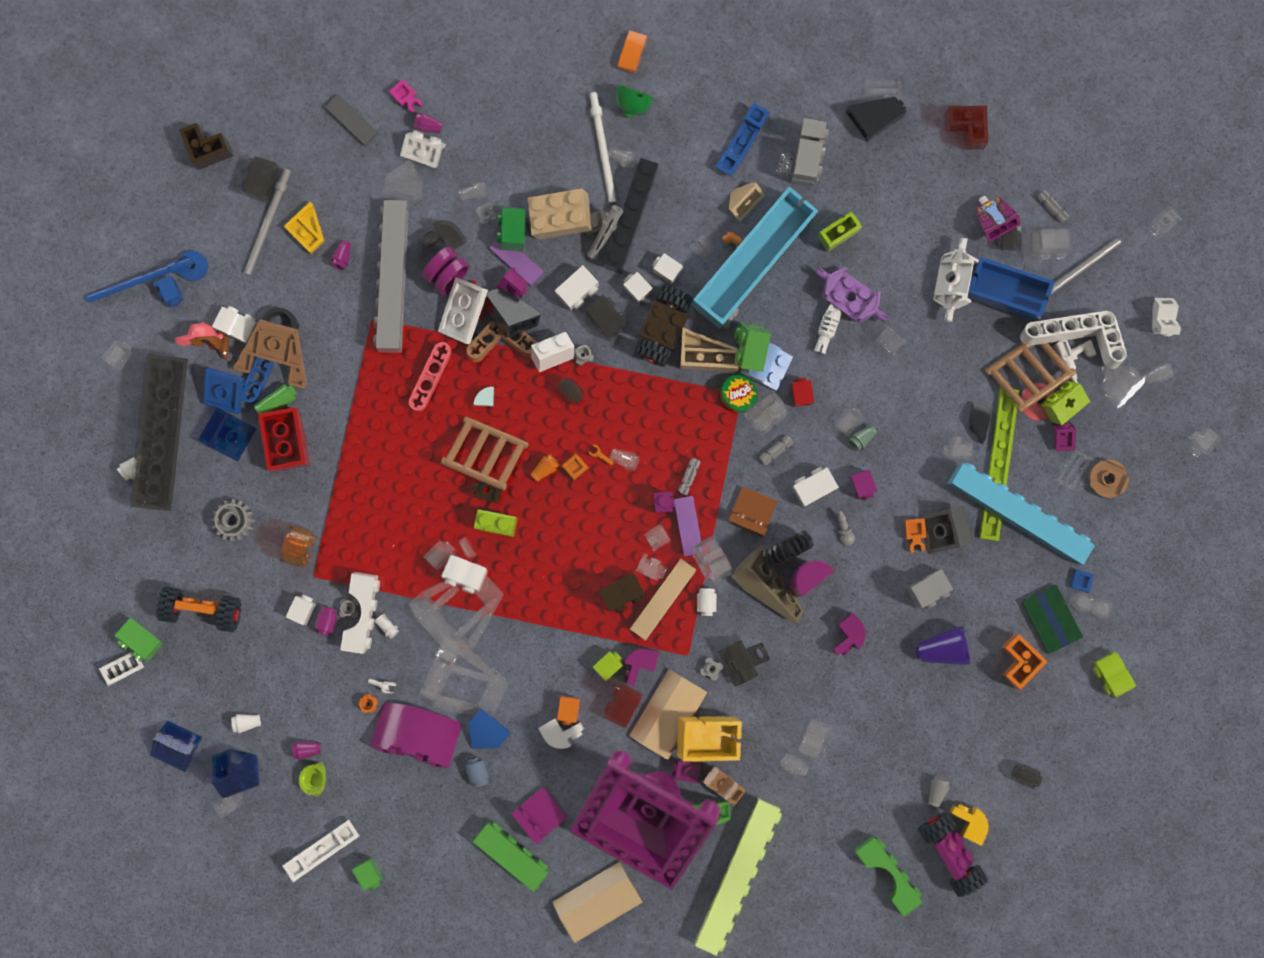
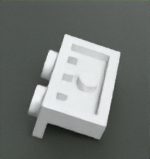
M413 130V132L407 133L400 156L437 168L442 149L445 148L446 144L442 143L441 139L437 137L423 136L424 133Z

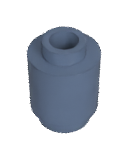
M478 757L468 760V765L465 766L470 784H473L474 788L488 784L487 778L489 776L484 760H479Z

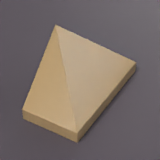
M756 182L736 188L730 195L729 210L736 220L741 222L766 195Z

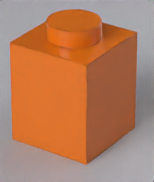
M560 697L557 720H560L561 724L572 726L573 722L577 723L580 698Z

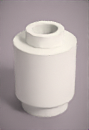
M699 589V593H697V612H701V616H713L717 606L715 589Z

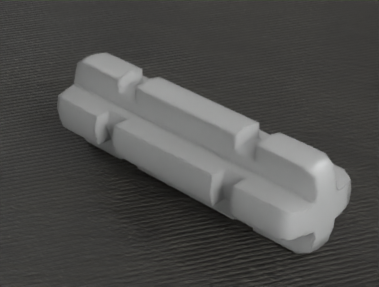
M1045 190L1037 196V199L1044 203V207L1053 216H1056L1059 223H1063L1069 215L1061 210V206L1053 198H1050V195Z
M786 435L781 439V442L778 441L769 448L767 453L764 452L759 457L760 461L764 465L769 464L772 458L775 459L786 450V447L789 448L793 445V440Z
M691 458L689 468L687 467L682 484H680L678 489L679 493L683 495L688 494L689 486L692 485L697 472L696 469L700 465L699 460Z

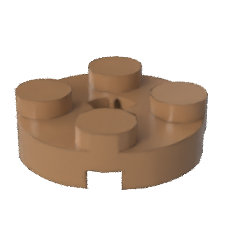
M1115 460L1100 461L1089 472V487L1096 495L1102 498L1117 497L1127 489L1129 476L1125 471V467L1120 462ZM1110 474L1112 475L1113 482L1107 484L1105 483L1104 476Z

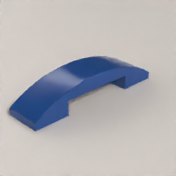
M753 103L742 125L715 168L730 177L733 176L762 129L770 111Z

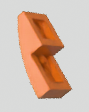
M629 31L617 68L633 73L636 72L647 40L646 35Z

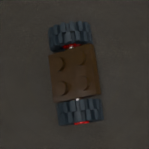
M661 285L656 300L652 301L638 335L645 339H639L633 354L657 366L665 367L671 353L668 349L674 351L689 316L685 312H688L693 297L685 291H681V289H676L669 285Z

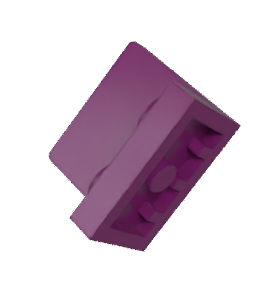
M544 787L512 813L513 817L536 845L567 819L565 812Z

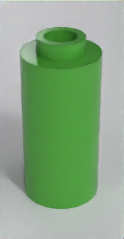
M285 383L255 404L254 407L258 414L282 410L297 399L295 395L298 393L291 384L288 386Z

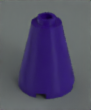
M959 626L919 642V647H915L917 659L921 658L922 662L969 665L970 657L964 626Z

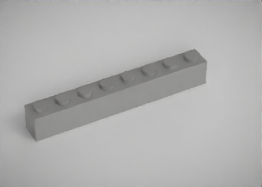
M384 200V206L380 207V217L383 218V224L379 226V235L382 236V243L378 244V253L381 254V261L377 263L380 279L376 281V290L379 291V298L375 300L378 316L374 318V327L377 328V335L373 337V345L378 352L402 353L409 205L404 200Z

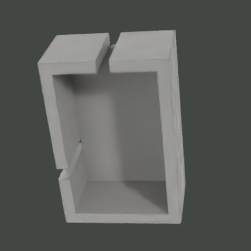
M804 118L799 136L792 184L814 187L815 182H819L822 172V166L819 164H822L826 147L822 146H825L829 129H826L827 122Z

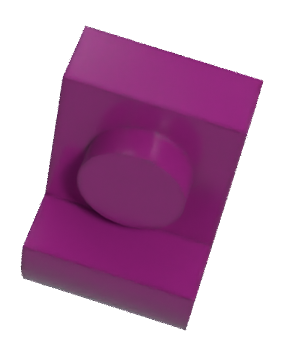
M851 613L837 624L846 635V638L832 649L836 655H846L852 649V644L856 649H860L865 641V627L854 613Z
M649 649L633 651L625 661V664L632 665L631 669L627 668L625 680H628L627 685L635 686L639 668L655 672L660 652Z

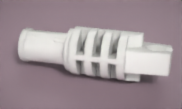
M831 303L823 315L818 329L819 338L814 352H820L819 354L822 355L826 354L829 341L834 338L840 321L841 310Z

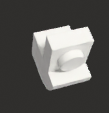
M1154 298L1152 308V330L1154 334H1162L1163 336L1180 335L1181 327L1176 321L1179 305L1174 298Z
M557 718L538 729L550 746L564 749L571 746L568 738L571 737L572 740L583 735L581 731L585 728L579 722L563 731Z

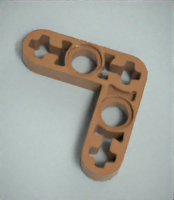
M492 320L467 347V357L472 362L481 361L500 339L504 340L522 355L531 357V349L526 350V345L531 346L537 342L525 332L518 333L520 335L518 340H511L509 337L505 338ZM490 335L493 337V340L490 343H485L482 340L483 337ZM479 349V355H472V350L477 351Z

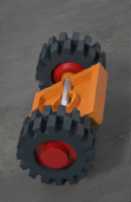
M166 586L162 588L156 606L158 607L156 610L158 621L176 623L182 609L216 614L215 623L217 630L235 632L241 616L240 608L242 606L240 598L223 596L219 602L202 600L200 603V599L184 598L183 591L179 588Z

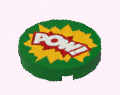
M733 375L724 381L720 389V396L728 409L731 408L735 410L734 412L741 413L750 410L755 405L758 392L755 384L749 378L742 375Z

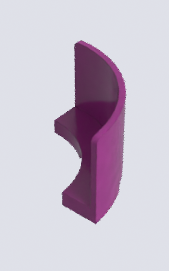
M384 703L369 747L387 754L403 757L405 754L415 756L414 760L436 768H449L461 730V723L424 709L396 703Z

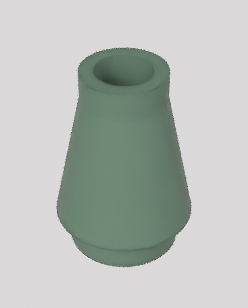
M869 425L852 434L848 442L855 451L864 450L871 439L877 434V431L872 425Z

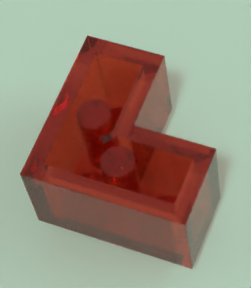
M987 105L949 106L945 112V132L964 131L965 150L984 149L988 144Z
M624 682L622 686L617 685L612 694L615 697L613 703L608 702L603 711L606 713L605 718L626 728L644 693Z

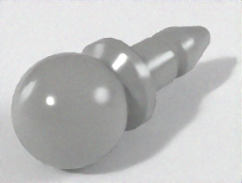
M839 511L838 520L841 530L838 532L841 534L840 542L844 546H851L855 542V536L851 532L852 528L848 527L845 515L842 511Z

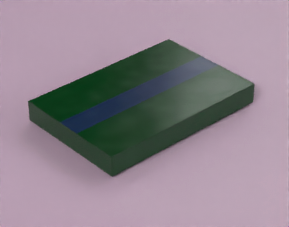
M1057 585L1021 601L1047 654L1083 638Z

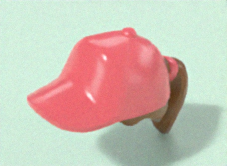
M204 322L190 325L187 335L175 338V342L178 345L186 346L193 344L196 347L204 346L203 340H206L210 350H219L224 359H229L227 354L229 349L228 336L224 333L216 332L212 326Z

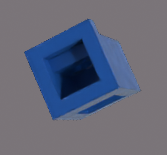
M172 276L153 283L154 287L160 290L158 292L162 302H166L169 308L178 306L180 304L179 301L184 300L178 284Z

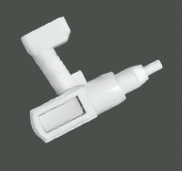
M1060 340L1053 345L1056 353L1070 369H1076L1074 360L1078 359V354L1085 351L1086 356L1089 358L1096 355L1091 340L1073 349L1070 348L1067 340ZM1075 374L1070 379L1073 382L1078 383L1076 380L1077 374Z

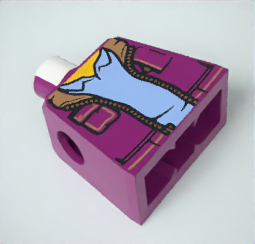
M983 196L978 200L980 207L975 211L988 243L1021 225L1017 212L1002 198L996 197L990 201L987 196Z

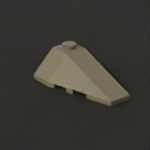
M759 545L737 566L732 577L746 592L794 624H797L804 610L793 592L785 589L784 581L786 579L783 574L778 577L775 570L770 569L766 565L763 553L766 550Z

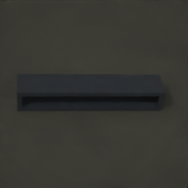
M640 158L622 209L623 213L619 218L604 261L605 269L620 274L623 273L658 172L659 163Z

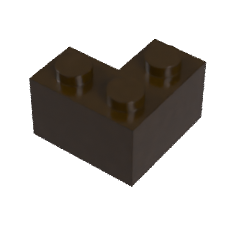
M198 123L179 129L192 164L198 170L233 157L228 140L222 133L206 138L203 129Z
M634 573L599 591L609 611H614L615 613L626 609L625 604L631 601L633 604L643 599L642 595L645 594Z

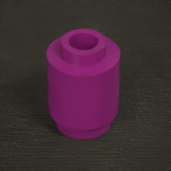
M322 607L321 611H318L314 629H317V634L328 636L329 633H333L338 616L336 615L337 610Z

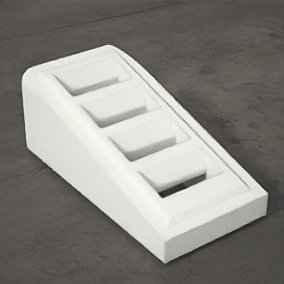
M133 652L99 668L108 686L144 668L142 662L136 658L135 660L139 666L132 667L128 658L132 657L131 654ZM123 661L126 662L129 668V671L127 672L125 671L121 663ZM117 664L122 672L121 675H118L114 667ZM110 668L115 676L113 679H111L107 671Z

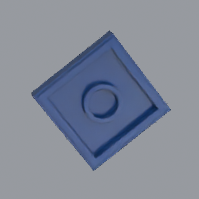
M207 368L205 370L203 404L239 414L241 412L244 378Z

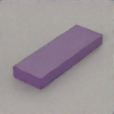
M497 240L490 247V250L510 268L514 267L516 269L515 272L529 283L530 286L543 275L544 271L523 252L500 250V243H497Z
M693 496L674 499L684 556L703 553Z

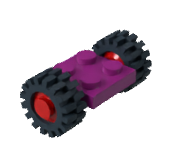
M945 811L922 823L918 827V831L927 844L939 839L935 847L953 876L949 883L957 897H965L982 888L981 886L988 882V878L980 865L971 866L974 862L973 856L965 847L961 835L955 830L957 825L948 811Z

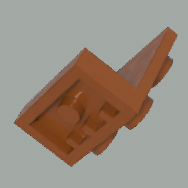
M742 487L728 522L764 536L777 500Z

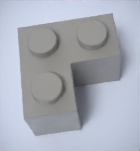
M942 569L905 588L916 608H922L923 610L937 604L936 600H943L950 596L949 592L953 590Z

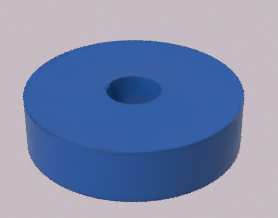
M187 251L179 257L177 262L191 257L196 266L194 269H190V266L182 268L179 274L188 281H198L206 275L208 261L198 251Z

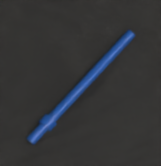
M189 257L179 262H170L168 266L86 296V299L90 303L168 273H177L180 269L193 265V260Z

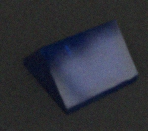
M167 720L153 739L150 756L186 772L202 736Z

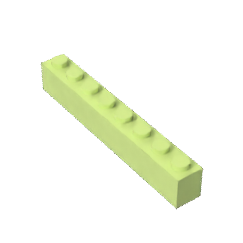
M760 798L757 799L695 940L696 947L716 956L719 951H723L726 940H724L726 933L730 934L734 926V922H732L735 914L738 915L741 910L742 904L740 901L749 892L750 886L748 883L750 878H755L758 871L756 867L758 860L762 861L766 852L764 846L766 842L771 841L774 834L772 828L774 824L779 823L782 816L779 807Z

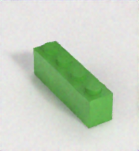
M489 821L473 843L534 892L549 873L547 863L541 859L537 861L532 857L533 852L525 846L521 848L514 836L511 834L507 836L502 832L503 828L495 821L491 823Z

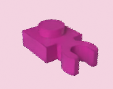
M403 79L389 91L402 107L408 104L412 114L416 113L412 108L414 104H418L421 108L423 107L421 101L414 98L417 95L416 92Z

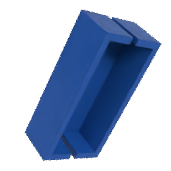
M980 257L969 286L967 298L1033 321H1041L1055 281Z

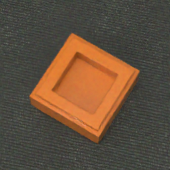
M576 453L562 465L574 481L589 468Z

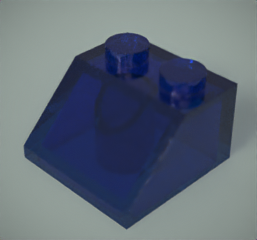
M217 407L198 440L210 448L239 461L257 428Z

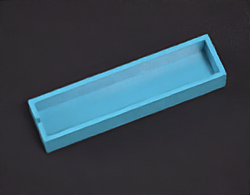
M790 186L691 302L690 305L718 329L722 327L818 212L806 200L800 207L796 206L802 199V196Z

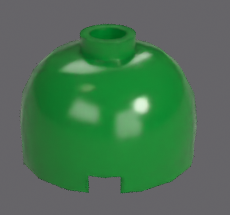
M618 84L615 103L623 111L622 115L633 118V115L640 116L646 113L654 97Z

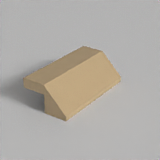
M668 669L629 736L668 760L677 745L678 717H693L707 692Z
M620 862L553 901L560 920L575 943L642 903L635 886L630 881Z

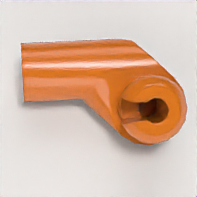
M727 232V235L722 237L725 244L733 243L736 249L743 241L741 237L733 232Z

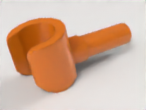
M593 445L598 451L596 454L588 451L589 454L594 458L599 457L612 466L614 462L601 453V449L597 445Z

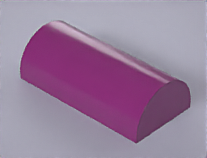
M815 560L802 564L791 574L790 588L796 598L802 597L831 575L834 570L823 561Z

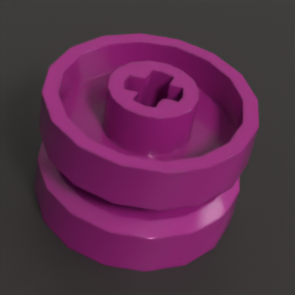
M450 246L437 253L422 273V278L429 284L435 283V290L442 296L452 290L455 278L463 279L470 268V264L463 258L457 259V252Z

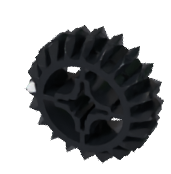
M801 531L764 551V561L770 569H774L811 549L814 546L813 539L807 531Z

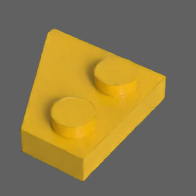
M311 202L284 225L288 232L310 254L325 242L314 205Z

